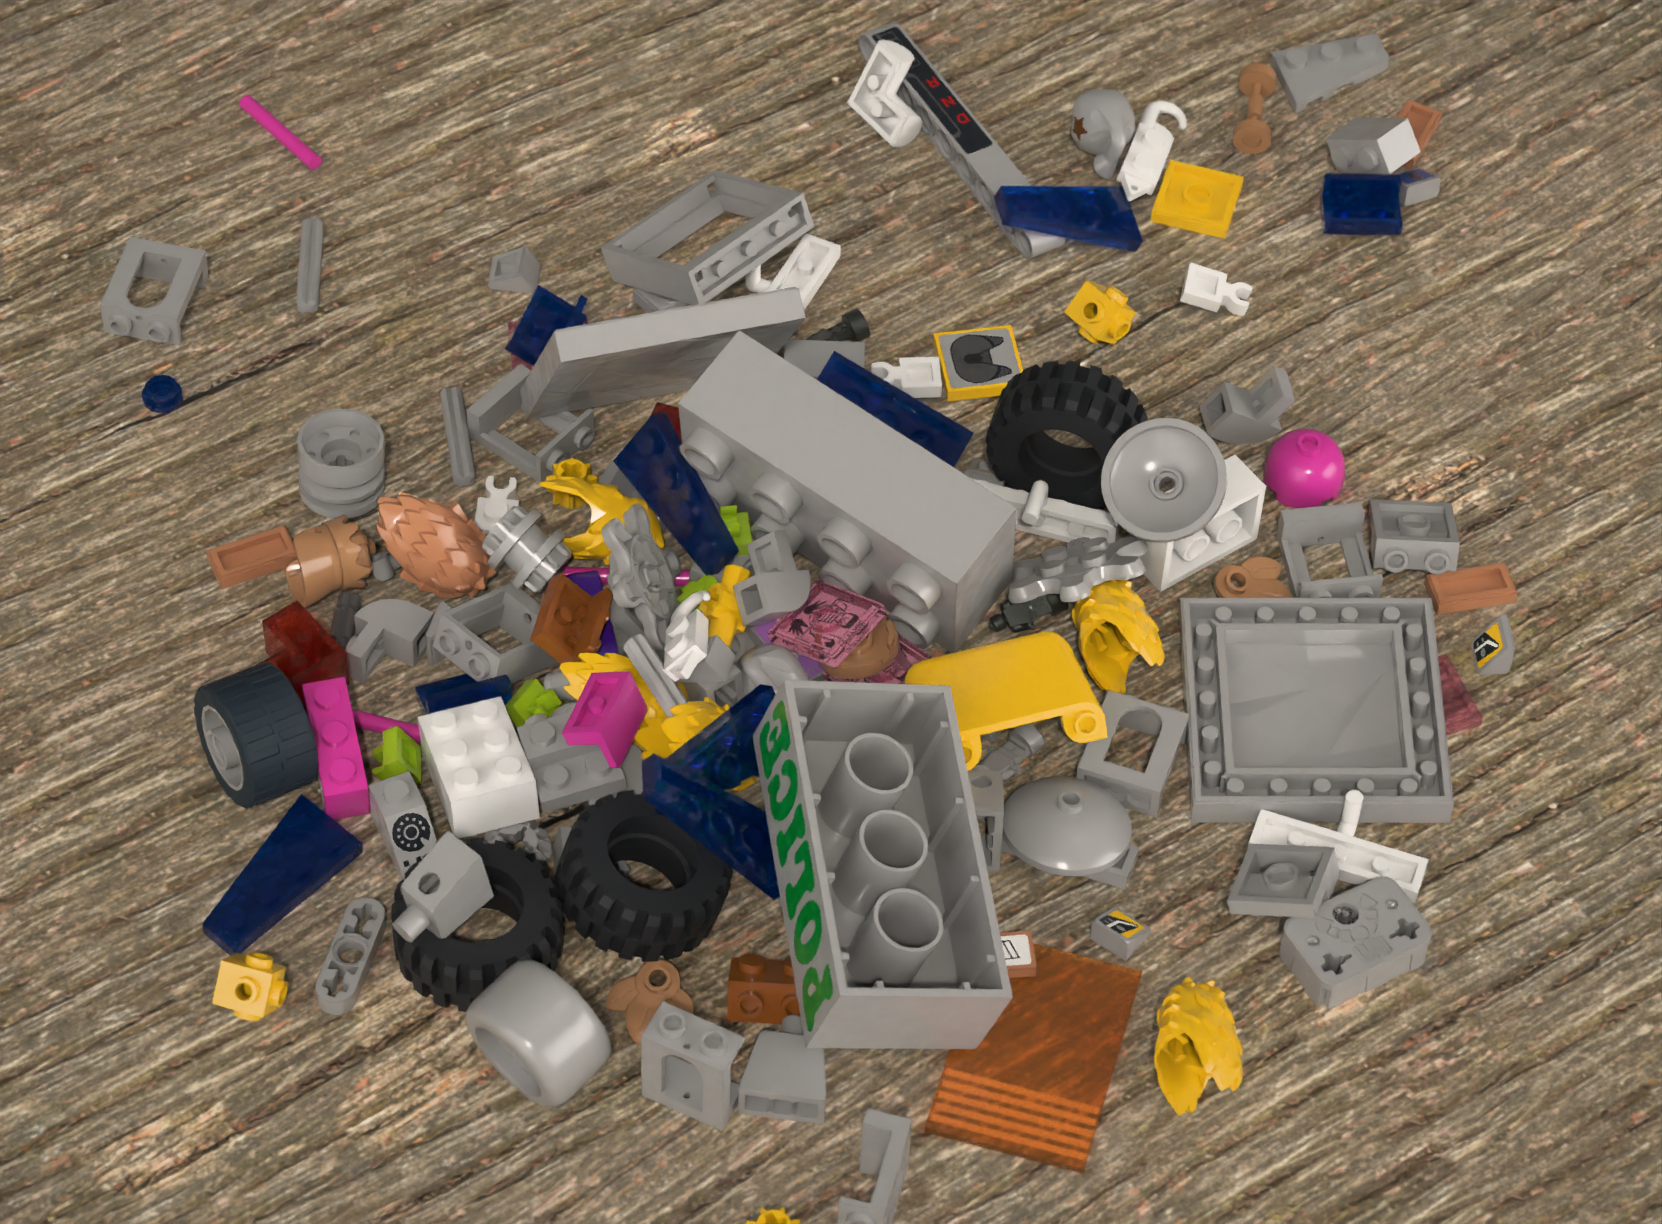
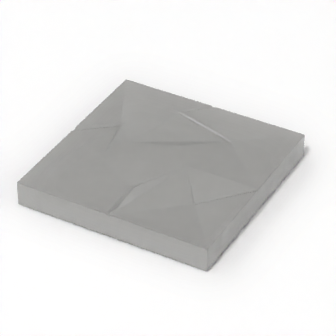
M790 287L557 329L552 334L520 389L525 419L529 420L556 415L564 411L572 412L632 401L642 396L653 397L690 390L738 330L777 354L806 318L799 288Z
M1180 598L1178 620L1184 713L1190 714L1186 734L1191 823H1256L1261 809L1306 823L1319 821L1340 823L1346 794L1350 790H1357L1363 795L1358 823H1450L1454 801L1432 598Z

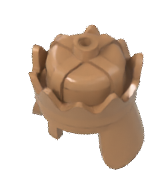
M345 514L330 521L322 522L321 525L314 528L302 530L301 534H298L293 539V547L297 558L291 560L286 565L284 573L291 595L300 609H305L332 591L361 589L366 586L365 582L361 579H365L371 574L373 565L370 555L376 554L375 543L372 538L367 539V536L363 535L358 524L352 522L345 523L348 520Z

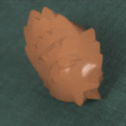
M401 491L398 493L397 498L380 497L377 500L380 518L377 520L376 530L384 541L387 550L403 567L399 576L404 580L417 584L420 590L435 593L441 598H459L465 594L475 597L479 590L486 589L487 580L497 574V571L487 564L491 556L482 549V542L486 537L485 532L478 529L472 518H467L457 502H454L448 508L435 500L422 497L419 499Z

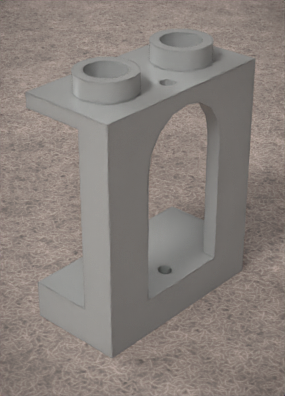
M129 237L100 303L104 332L181 346L180 323L195 287L204 289L209 279L206 250ZM135 276L170 282L171 285L163 301L149 308H140L131 304L127 299V295Z
M519 364L466 410L469 437L540 483L545 481L547 476L553 474L554 463L559 464L566 459H570L576 452L585 450L592 443L595 436L594 410L588 408L579 417L569 411H564L556 415L535 418L559 433V435L534 456L496 431L519 409L523 410L520 389L531 370Z
M1362 503L1281 510L1276 537L1293 598H1380L1383 576L1382 574H1373L1362 535L1365 517ZM1340 543L1349 577L1311 581L1302 547Z
M1108 690L1101 707L1105 716L1108 737L1087 742L1077 768L1076 778L1102 787L1116 797L1126 809L1157 818L1162 805L1164 787L1180 744H1184L1186 741L1190 714L1178 711L1173 707L1160 706L1137 699L1132 695L1119 694ZM1118 725L1158 737L1145 773L1104 761Z
M662 1001L641 1035L642 1096L723 1131L738 1106L739 1085L731 1081V1063L743 1045L745 1037ZM675 1056L681 1057V1058H683V1059L689 1061L690 1063H688V1062H686V1061H684V1060H682V1059H679V1058H677V1057H675Z
M867 1108L862 1124L859 1172L877 1176V1183L871 1203L840 1196L837 1224H892L909 1166L912 1119Z

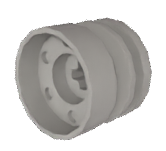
M340 408L322 411L307 419L299 429L297 439L299 492L303 502L313 512L328 518H336L344 514L347 515V518L362 516L378 505L377 500L384 496L385 436L380 424L367 414L353 409Z

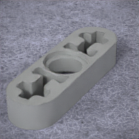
M359 898L347 906L315 985L317 1003L328 1014L341 1015L347 1013L355 1006L385 933L386 918L384 907L373 898ZM366 916H372L373 920H368L364 926L363 936L360 935L358 921H363ZM350 948L358 949L364 954L355 963H345L339 959L341 952ZM339 976L343 977L344 991H339L336 997L329 996V992L336 990Z

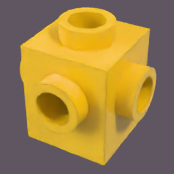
M1088 280L1085 281L1064 311V313L1080 325L1078 332L1094 344L1104 341L1114 345L1128 333L1131 321L1137 314L1136 311L1126 304L1129 298L1119 289L1111 285L1107 288L1104 285Z
M248 952L246 956L235 953L221 960L212 1004L233 1009L234 1015L238 1018L258 1021L261 1017L269 1015L283 1005L288 992V982L284 981L286 967L274 964V958L263 953Z

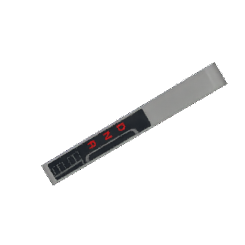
M893 21L860 34L859 47L867 63L879 40L898 43L913 54L914 60L896 95L922 119L921 130L1019 252L1026 259H1031L1063 246L1066 241L1065 232L1058 217L900 24Z

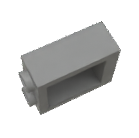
M511 583L441 613L433 647L491 693L558 663L556 659L530 640L541 604L521 588L519 590L515 588ZM500 626L522 643V645L499 654L480 639L478 635Z

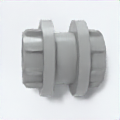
M513 506L482 542V549L491 556L487 561L491 568L497 570L505 563L517 574L512 580L511 585L518 590L525 586L533 593H540L549 584L550 579L561 571L572 556L571 549L563 543L567 535L560 529H557L549 536L537 526L543 517L542 513L536 508L528 513L521 506Z

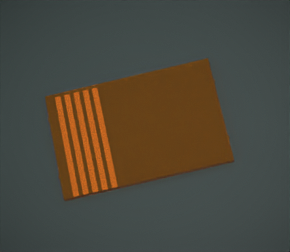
M1033 943L1037 965L1036 976L1009 978L1013 998L977 1049L949 1050L924 1132L1084 1174L1139 987L1142 971Z

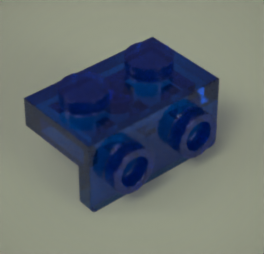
M1325 174L1320 196L1323 234L1401 235L1403 225L1399 200L1402 183L1401 176L1394 174Z
M538 285L532 292L504 349L534 366L555 330L584 324L587 315L582 310L588 298L580 295L576 302L571 305Z
M463 674L415 687L416 700L423 715L500 696L504 705H506L512 698L511 682L507 675L477 682L468 674Z

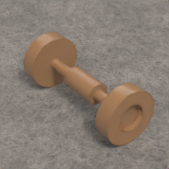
M1261 63L1249 64L1239 74V89L1249 98L1246 120L1239 122L1235 126L1233 144L1239 151L1248 154L1262 153L1271 144V129L1261 119L1263 98L1270 96L1275 91L1277 75L1270 66Z

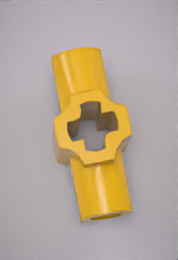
M738 565L725 566L721 582L711 585L708 590L711 599L701 602L699 606L702 614L710 621L708 625V638L712 635H717L729 649H731L734 635L743 633L747 627L743 626L733 586L750 578L751 572Z

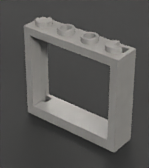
M714 170L601 247V251L614 282L696 305L706 303L815 226L802 192ZM712 182L715 185V191L708 190L707 186ZM724 211L752 218L685 265L657 258Z

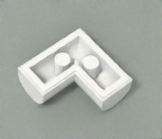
M879 40L847 103L892 147H902L912 142L922 128V119L896 95L914 60V56L908 49L898 43Z

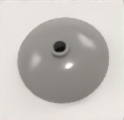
M1176 418L1151 419L1127 430L1109 450L1101 474L1102 495L1112 517L1130 534L1152 542L1178 541L1199 532L1217 514L1227 489L1226 464L1217 444L1198 426ZM1166 481L1175 482V488L1170 493L1161 491V487Z
M1064 776L1035 780L1013 792L1004 805L1002 835L1005 842L1017 857L1030 866L1044 872L1061 876L1096 874L1115 865L1128 850L1132 833L1128 812L1116 797L1092 782Z

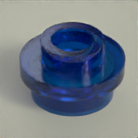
M157 375L147 381L142 391V400L147 409L157 413H166L176 409L181 404L183 392L181 386L174 378L167 375Z

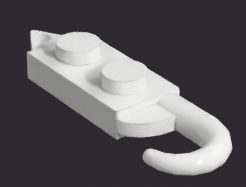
M1158 100L1150 103L1144 109L1116 179L1122 183L1128 201H1132L1144 194L1152 195L1174 141L1170 131L1156 122L1160 113L1170 114L1178 120L1181 130L1186 128L1187 119L1185 114L1173 103Z
M700 590L693 593L675 609L671 616L670 625L666 629L663 671L674 682L680 678L689 679L696 665L707 656L709 620L695 608L701 602L711 599L709 591Z

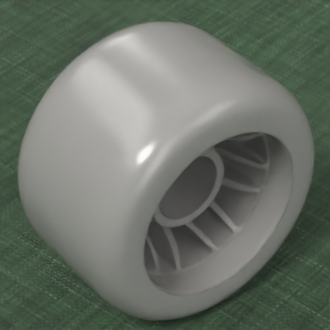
M521 960L512 964L473 1000L466 1011L465 1020L468 1031L487 1060L514 1088L543 1107L554 1108L567 1102L604 1067L611 1055L612 1044L610 1037L592 1008L562 977L535 960Z

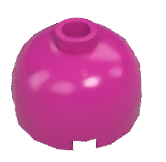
M1303 428L1289 431L1276 440L1268 452L1263 469L1264 484L1267 490L1269 485L1271 490L1276 493V500L1295 509L1318 507L1322 505V502L1328 501L1331 498L1333 502L1338 498L1344 485V455L1335 440L1326 433L1315 429Z

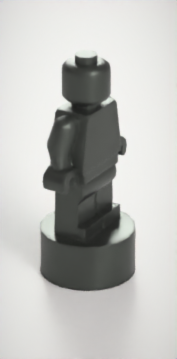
M855 308L841 316L842 322L827 330L822 328L806 340L842 341L849 337L853 342H860L870 337L871 334L863 314L858 308Z
M1046 594L1027 602L1015 604L1010 603L1009 599L1001 604L1002 614L990 617L988 625L995 632L1002 631L1007 626L1014 633L1029 629L1034 630L1037 625H1034V619L1046 614L1055 616L1068 610L1069 605L1068 602L1060 600V594Z

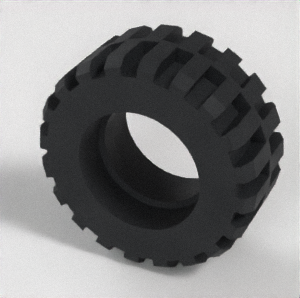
M1058 360L1047 361L1043 363L1041 368L1036 364L1024 369L1022 374L1014 375L1008 381L1006 388L1002 390L986 435L987 458L990 464L993 465L992 469L999 481L1005 480V487L1024 490L1030 493L1033 484L1038 480H1043L1049 487L1048 498L1060 499L1092 509L1103 510L1104 507L1107 509L1101 489V474L1104 461L1109 450L1122 434L1135 425L1148 420L1142 404L1137 405L1139 399L1130 388L1125 390L1122 387L1123 383L1113 374L1110 377L1102 374V369L1091 365L1090 368L1080 366V362L1067 361L1066 364H1059ZM1054 429L1073 433L1086 440L1093 447L1079 448L1062 444L1048 436L1043 430Z
M634 790L618 792L616 798L610 794L597 799L595 804L587 806L579 814L577 821L573 823L556 866L555 878L560 890V900L563 902L562 911L569 922L575 921L577 923L575 929L584 939L592 938L596 941L595 947L604 952H607L608 949L618 952V957L622 959L632 960L634 956L641 957L642 962H656L660 956H663L665 960L680 957L683 951L686 953L694 950L701 944L703 938L708 937L730 890L733 869L732 863L728 858L730 853L725 841L717 839L719 832L711 821H703L701 819L702 813L693 806H690L688 809L679 804L680 799L668 795L667 799L659 797L656 791L644 790L641 794H635ZM636 861L649 865L661 872L675 889L655 891L637 886L624 878L616 870L612 862Z
M483 838L471 839V843L466 845L481 856L494 895L481 908L500 911L515 920L517 924L509 932L488 942L468 943L449 936L440 939L426 928L410 943L400 936L392 925L396 960L399 961L400 971L404 978L409 982L413 981V989L426 998L430 994L433 995V1002L445 1008L453 1004L458 1006V1011L466 1012L473 1000L515 962L535 960L555 971L557 959L562 955V901L560 900V890L556 880L550 877L549 869L541 861L536 860L533 863L531 853L520 847L514 851L510 849V843L495 840L494 844L484 843ZM417 862L405 872V879L416 868ZM404 880L398 883L394 892L395 902L391 905L392 923L407 909L400 889Z

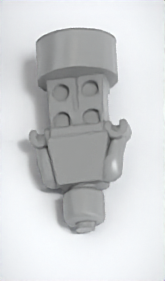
M1030 723L1014 727L1009 732L1008 741L999 747L998 750H994L992 746L989 747L988 754L979 765H984L991 771L1001 772L1003 774V781L1008 780L1013 774L1021 772L1019 763L1027 757L1032 758L1045 746L1044 738Z

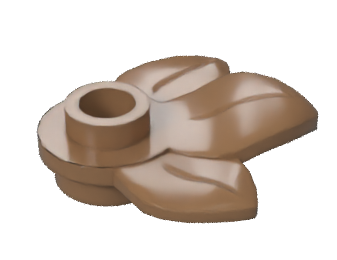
M1250 557L1241 566L1227 565L1219 570L1214 579L1215 593L1218 598H1292L1289 589L1281 581L1277 580L1282 570V565L1268 557ZM1230 580L1236 581L1241 587H1235Z
M665 960L647 962L639 969L637 975L620 979L611 988L606 1002L607 1010L625 1013L626 1028L635 1044H641V1035L662 1001L694 1015L691 997L680 988L681 980L678 970L673 964ZM654 975H663L666 978V982L660 987L651 985L649 981Z

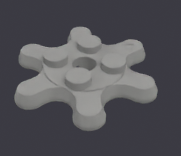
M636 503L624 513V524L618 518H614L602 528L603 540L613 553L618 564V571H615L612 575L614 584L612 593L619 607L634 608L638 620L643 624L644 634L655 651H664L666 629L670 625L673 612L679 606L676 601L677 594L674 579L681 574V563L676 551L672 547L667 546L661 550L654 542L648 515L643 506Z
M1129 536L1110 544L1107 543L1105 537L1092 539L1082 537L1068 542L1067 549L1065 546L1049 548L1042 552L1043 558L1025 559L1013 565L1012 578L1014 583L1009 586V602L1014 604L1023 603L1046 594H1060L1062 602L1082 600L1091 594L1093 586L1110 580H1128L1146 572L1145 565L1139 556L1145 554L1148 551V547L1143 539Z

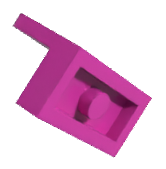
M630 671L591 673L562 731L567 745H599L610 768H620L647 712V706Z

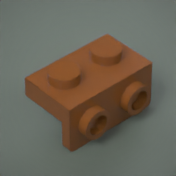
M560 572L549 581L530 640L560 663L580 662L581 660L578 658L579 653H597L601 646L600 635L603 626L611 615L609 607L613 598L612 591L605 588L591 596Z
M753 954L744 955L740 958L731 957L727 1000L728 1021L781 1024L782 1019L786 1016H800L791 958L785 961L766 960L762 956Z

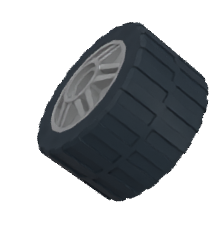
M263 662L198 688L194 698V715L201 744L216 779L234 803L248 809L309 785L315 780L318 770V752L313 730L298 694L295 692L289 679L284 676L279 668L271 663Z

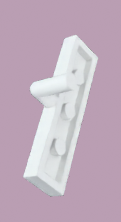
M805 233L773 282L761 278V265L745 275L746 288L755 293L790 287L799 288L805 310L840 258L841 245Z
M973 479L1017 508L1016 530L1064 542H1070L1082 537H1088L1089 539L1105 537L1108 544L1118 541L1120 525L1109 512L1068 503L1060 499L1048 498L1049 487L1043 480L1036 481L1029 493L1024 490H1016L984 480Z
M1350 790L1346 794L1337 832L1261 809L1248 847L1250 844L1334 847L1340 872L1338 880L1359 886L1377 877H1389L1399 884L1408 898L1414 903L1416 902L1429 859L1354 837L1363 802V795L1357 790Z

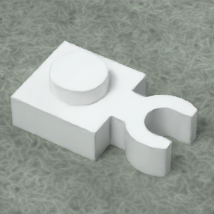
M1190 262L1185 273L1180 301L1216 313L1220 306L1223 305L1231 313L1243 316L1249 307V302L1239 298L1248 300L1253 287L1243 282L1226 283V273Z
M939 357L899 358V366H892L886 362L871 364V378H883L873 379V394L886 395L893 390H900L901 398L941 397L942 383Z
M488 476L486 479L487 498L478 497L474 520L480 531L483 530L486 536L513 506H519V500H515L517 497V482L514 477H510L509 485L505 489L494 487V476Z

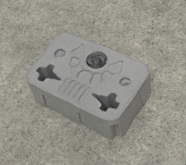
M1381 876L1322 902L1316 918L1290 917L1286 920L1279 955L1289 971L1291 970L1303 986L1304 991L1316 1006L1325 1004L1327 1009L1343 1004L1345 1001L1361 993L1377 988L1397 976L1422 966L1431 941L1432 929L1399 884L1392 878Z

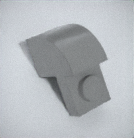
M1274 366L1249 391L1223 382L1199 407L1206 432L1210 437L1228 444L1239 445L1262 442L1279 433L1282 429L1278 417L1295 402V398L1286 370Z
M786 530L772 531L747 544L755 575L733 586L743 626L765 625L803 606L810 593L809 569H796Z
M401 599L378 600L361 608L354 615L356 635L349 640L344 654L345 658H347L348 677L363 684L385 655L415 667L427 651L425 635L434 612Z

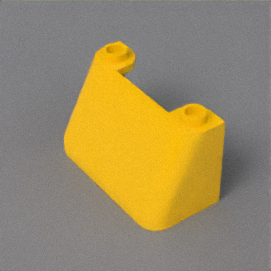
M1043 631L922 660L915 663L905 676V684L951 687L967 771L973 769L980 760L982 753L980 735L1060 716L1064 733L1071 740L1078 743H1086L1108 737L1103 710L1070 645L1058 633L1052 631Z

